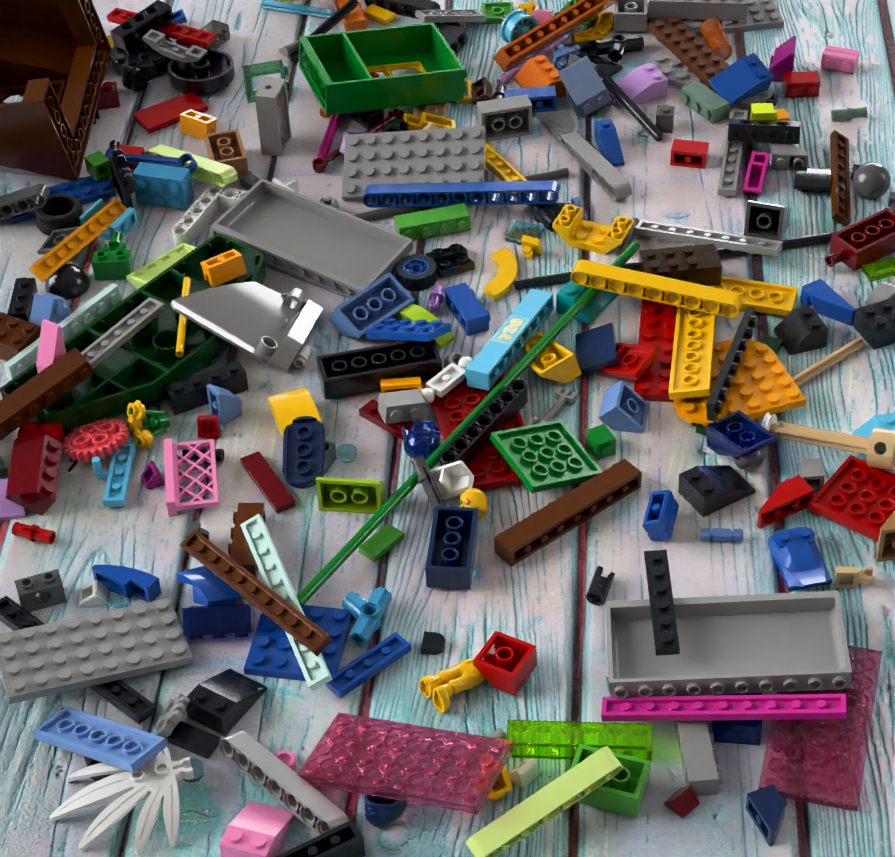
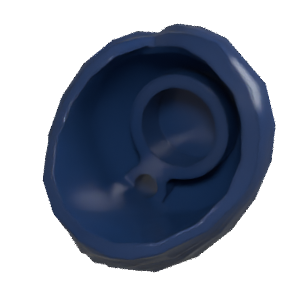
M385 787L365 795L364 815L366 820L379 829L394 822L404 813L407 807V790L404 788L395 790L391 787Z

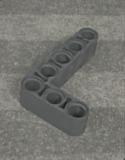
M37 184L0 196V220L44 207L50 193L49 188L44 184Z

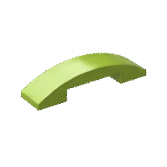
M412 303L392 316L398 321L402 319H411L413 322L422 319L427 320V322L439 320L429 311ZM451 332L435 338L434 341L436 346L441 349L454 341V336Z

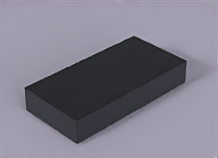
M179 721L172 733L167 737V740L170 744L209 759L218 747L220 737Z

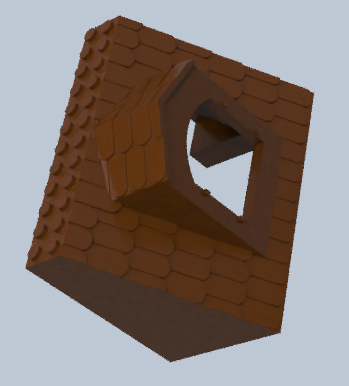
M0 0L1 166L13 169L18 168L45 176L50 175L69 181H78L112 50L92 0ZM56 90H59L58 98L55 93ZM19 95L23 97V100L20 102L1 104L10 96Z

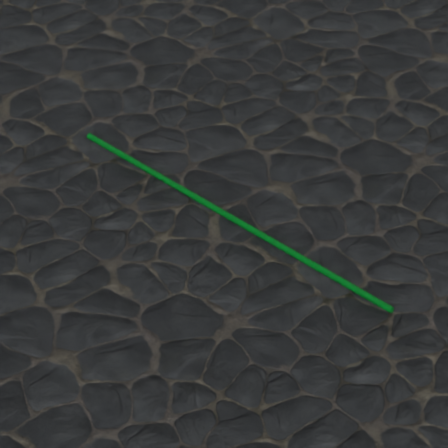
M633 241L611 266L622 268L640 249V244ZM589 288L425 460L429 470L440 461V454L511 381L516 380L592 300L600 291L599 289ZM416 471L297 595L301 607L419 483Z

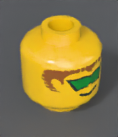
M467 489L460 496V507L478 508V519L480 520V518L487 514V496L480 489Z

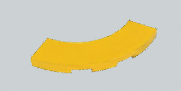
M613 11L598 13V20L593 29L589 28L582 32L573 33L572 39L574 43L602 39L607 36L614 26Z
M507 247L491 254V259L496 263L498 272L490 283L483 286V292L494 301L504 296L517 278V262Z

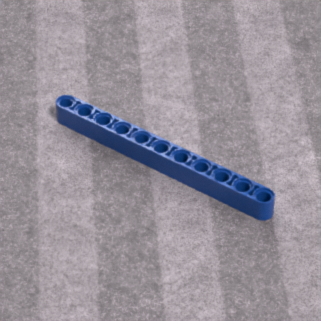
M552 180L372 184L366 187L362 201L365 206L370 208L451 206L465 203L466 206L553 204L558 200L560 186L556 181Z

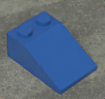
M754 52L731 64L711 78L709 83L718 95L728 101L731 106L767 91L774 76Z

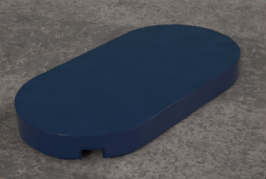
M301 416L294 419L293 423L287 425L284 430L282 470L284 478L289 485L305 489L316 485V477H323L325 474L326 432L324 425L317 418Z

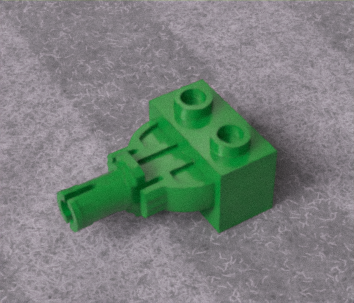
M115 232L111 234V240L108 242L109 247L105 244L103 249L93 252L92 268L95 281L127 279V275L133 272L134 266L131 250H127L124 243L121 245L123 239L121 232H117L116 237Z

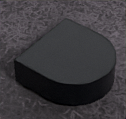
M424 631L421 654L437 655L443 652L445 649L444 636L437 632Z

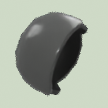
M760 444L758 449L754 445H750L732 454V459L739 469L753 470L764 461L766 457L764 448Z

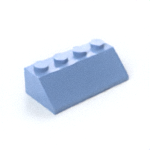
M389 272L334 308L329 321L342 335L360 338L366 334V330L373 328L372 325L384 322L385 319L390 318L414 302L415 299Z

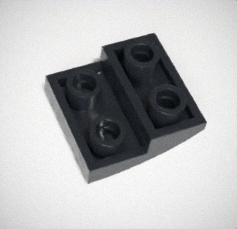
M794 166V189L800 192H807L808 189L816 190L819 193L831 190V169Z
M451 244L448 248H436L432 252L426 253L427 256L436 262L437 275L440 278L475 269V262L468 257L467 249L461 244Z

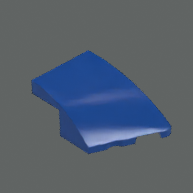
M205 566L178 573V582L193 585L194 603L212 606L235 603V599L243 598Z

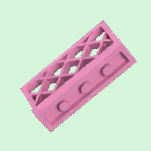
M163 439L168 515L177 516V511L219 506L214 439L172 443V439ZM202 447H210V450L205 454L198 451ZM187 449L189 452L182 456L178 453V450ZM194 454L200 457L195 463L188 460ZM204 461L211 464L206 470L200 467ZM184 463L190 466L185 472L179 469ZM195 470L202 473L196 479L190 476ZM206 476L212 480L207 486L201 483ZM185 479L191 482L186 488L179 485ZM195 486L203 489L197 495L191 492ZM208 492L214 496V499L204 500L202 497ZM185 495L192 498L189 502L180 503V500Z

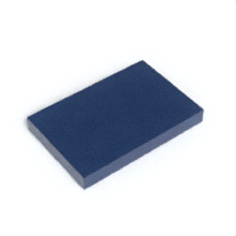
M612 322L575 335L577 361L582 373L581 376L618 364L615 329Z

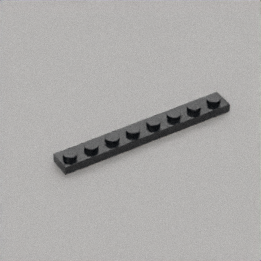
M746 307L706 403L707 420L715 421L718 413H722L723 401L727 400L728 389L732 388L733 376H736L738 373V364L742 363L743 352L747 351L748 340L752 339L753 328L757 327L758 317L755 316V309L752 307Z

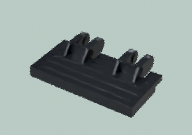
M117 148L111 151L112 158H109L113 182L122 204L127 209L129 207L133 208L131 194L136 190L134 177L128 168L123 150Z

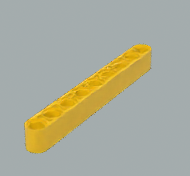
M578 260L570 276L572 282L577 285L728 318L737 317L743 303L742 295L737 292L588 260Z

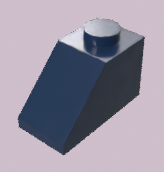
M774 784L747 793L746 810L769 846L774 845L784 819L785 807L787 806L784 794L779 792Z

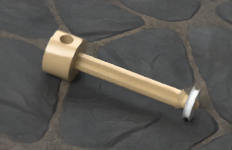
M767 412L763 418L760 430L762 442L767 440V443L770 444L775 436L777 439L866 454V462L869 467L895 471V430L875 427L870 437H863L782 421L777 423L775 413L771 415Z

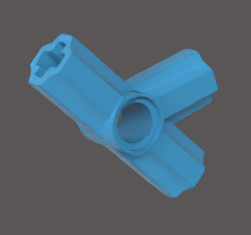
M378 587L373 590L368 601L352 591L346 594L342 601V607L347 609L357 619L348 635L349 641L356 647L363 648L364 645L368 644L373 633L380 629L381 618L392 600V594L386 588Z

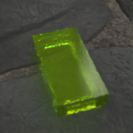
M895 257L863 265L862 271L870 281L894 276Z

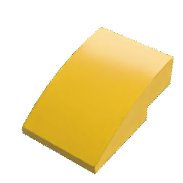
M307 388L267 397L270 413L274 417L276 427L282 437L287 425L293 423L292 421L298 417L312 416L321 421L318 410Z

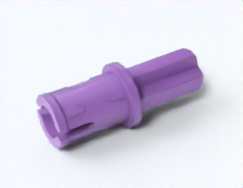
M441 283L434 285L433 292L429 296V308L432 313L434 311L439 312L441 304L444 302L445 286L443 285L441 289Z

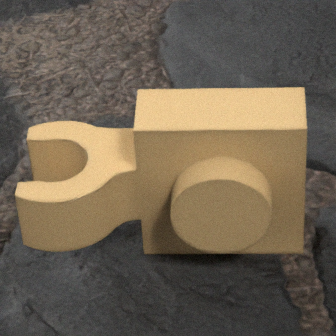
M836 566L834 588L857 589L858 584L873 585V568L864 567L859 571L858 567Z

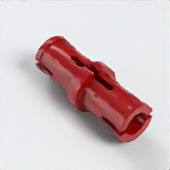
M15 522L12 526V534L14 536L25 537L32 542L37 540L53 544L56 538L54 531L42 529L38 525L33 524L29 526Z

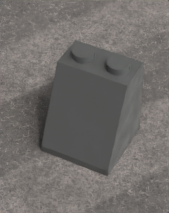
M748 200L744 236L781 241L789 226L791 208Z

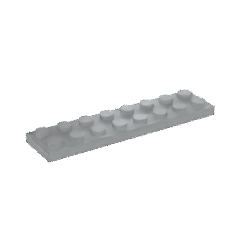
M657 54L648 62L653 63L666 76L668 85L681 89L683 86L697 80L705 85L688 67L678 60ZM767 90L732 106L751 112L752 104L766 103L767 100L772 99V95H775V92Z

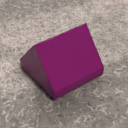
M151 460L141 475L146 488L149 490L165 485L156 464Z

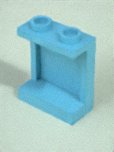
M98 199L79 217L81 225L105 207L103 199ZM129 207L98 237L110 241L113 232H115V237L117 232H121L124 237L138 224L136 209Z

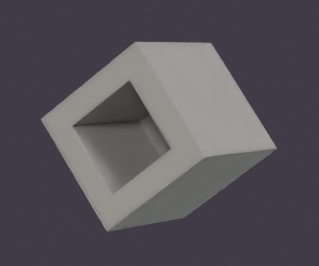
M799 459L797 475H800L814 489V492H818L824 486L825 480L821 459Z

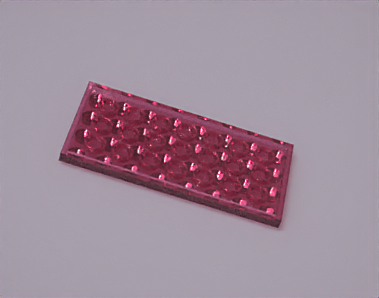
M848 645L852 682L844 689L777 692V695L846 694L847 719L772 720L758 789L774 784L777 790L784 794L785 798L858 811L882 651Z
M338 712L297 773V776L302 777L312 785L478 814L514 750L513 741Z

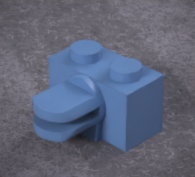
M48 292L35 293L29 322L41 326L42 321L45 319L58 324L71 314V308L64 305L65 298Z

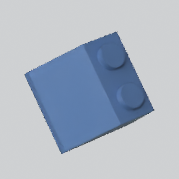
M621 380L604 391L598 418L612 430L643 433L650 404Z

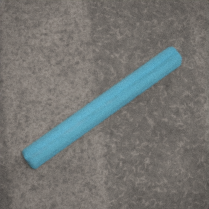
M272 0L261 1L262 9L328 19L335 13V10L286 2L279 3V1Z

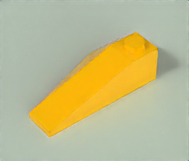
M538 331L530 338L524 346L527 353L544 334ZM552 341L531 363L533 371L541 377L565 384L574 381L576 377L582 374L575 355L555 341Z

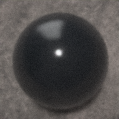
M64 264L45 281L46 292L63 297L65 300L83 295L90 287V280L86 272L74 264Z

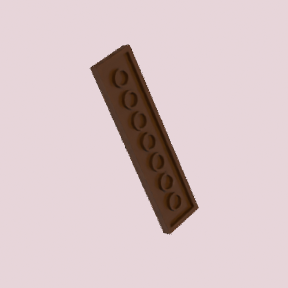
M677 16L648 24V30L705 85L717 93L709 83V80L730 65Z

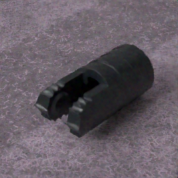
M601 566L596 568L586 595L588 602L596 606L605 603L615 576L613 572L608 574L607 578L601 576L603 572V567Z

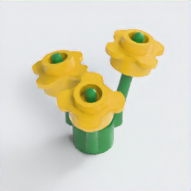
M136 400L135 403H129L127 406L129 418L126 425L128 431H132L135 443L139 448L143 447L149 451L154 442L153 437L167 432L166 428L170 426V417L164 410H146L140 400ZM145 415H152L149 420L142 421ZM149 424L156 431L152 433L148 430L142 431L143 425Z

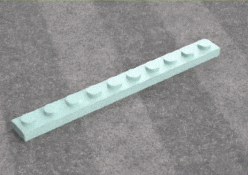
M257 514L240 524L264 583L304 615L264 520L260 514ZM286 632L308 687L314 691L333 680L322 654L320 653L318 657Z

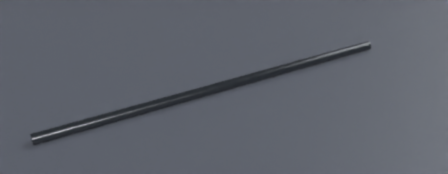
M836 232L781 240L783 241L782 249L831 242V235ZM729 249L717 250L719 259L749 254L743 251H730ZM639 262L626 263L622 268L639 271ZM572 272L514 280V287L517 290L569 282Z

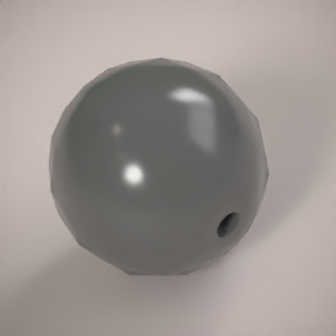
M864 163L854 173V188L865 199L880 198L890 187V174L887 168L880 163Z

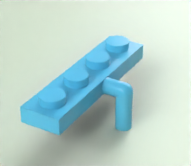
M124 443V447H118L120 451H113L109 470H102L99 457L92 458L95 477L107 479L103 497L104 507L125 506L136 453L135 443Z

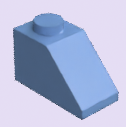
M211 384L206 386L211 415L218 416L219 423L222 426L242 415V401L237 395Z

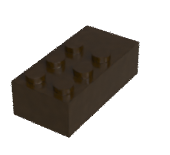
M714 243L639 250V272L705 286L721 285L722 265Z

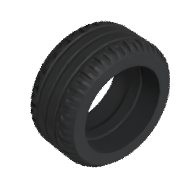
M68 194L48 196L44 207L35 209L37 227L45 235L50 236L52 231L56 229L81 226L79 217L83 214L82 204L74 196Z

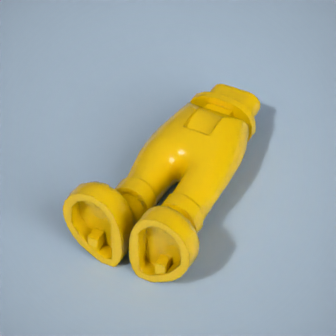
M475 658L465 659L451 668L438 672L437 675L424 676L419 680V688L422 695L427 699L433 698L437 711L440 713L448 711L451 704V696L474 688L486 679L473 665Z

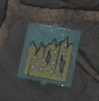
M516 220L505 241L522 245L521 239L523 235L539 239L545 227L533 224L532 222Z

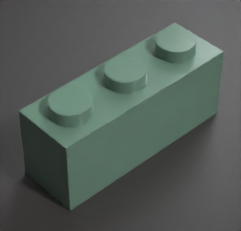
M698 80L681 88V102L711 124L729 118L730 103Z

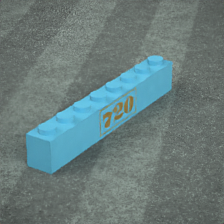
M531 289L524 296L522 302L516 306L503 325H500L498 331L492 335L489 342L483 346L480 353L466 367L464 375L467 379V386L488 391L491 389L554 310L552 292Z

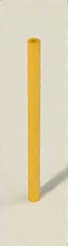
M189 277L183 279L182 297L190 294L191 278ZM181 314L179 316L175 353L177 357H182L184 354L187 318Z

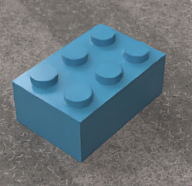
M140 162L132 173L136 186V201L139 204L187 210L194 199L191 173L188 168Z

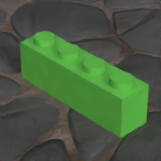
M465 203L394 216L395 232L413 241L471 230L470 214Z

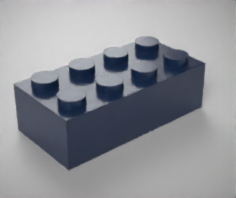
M435 506L425 568L426 587L471 590L479 529L478 508Z

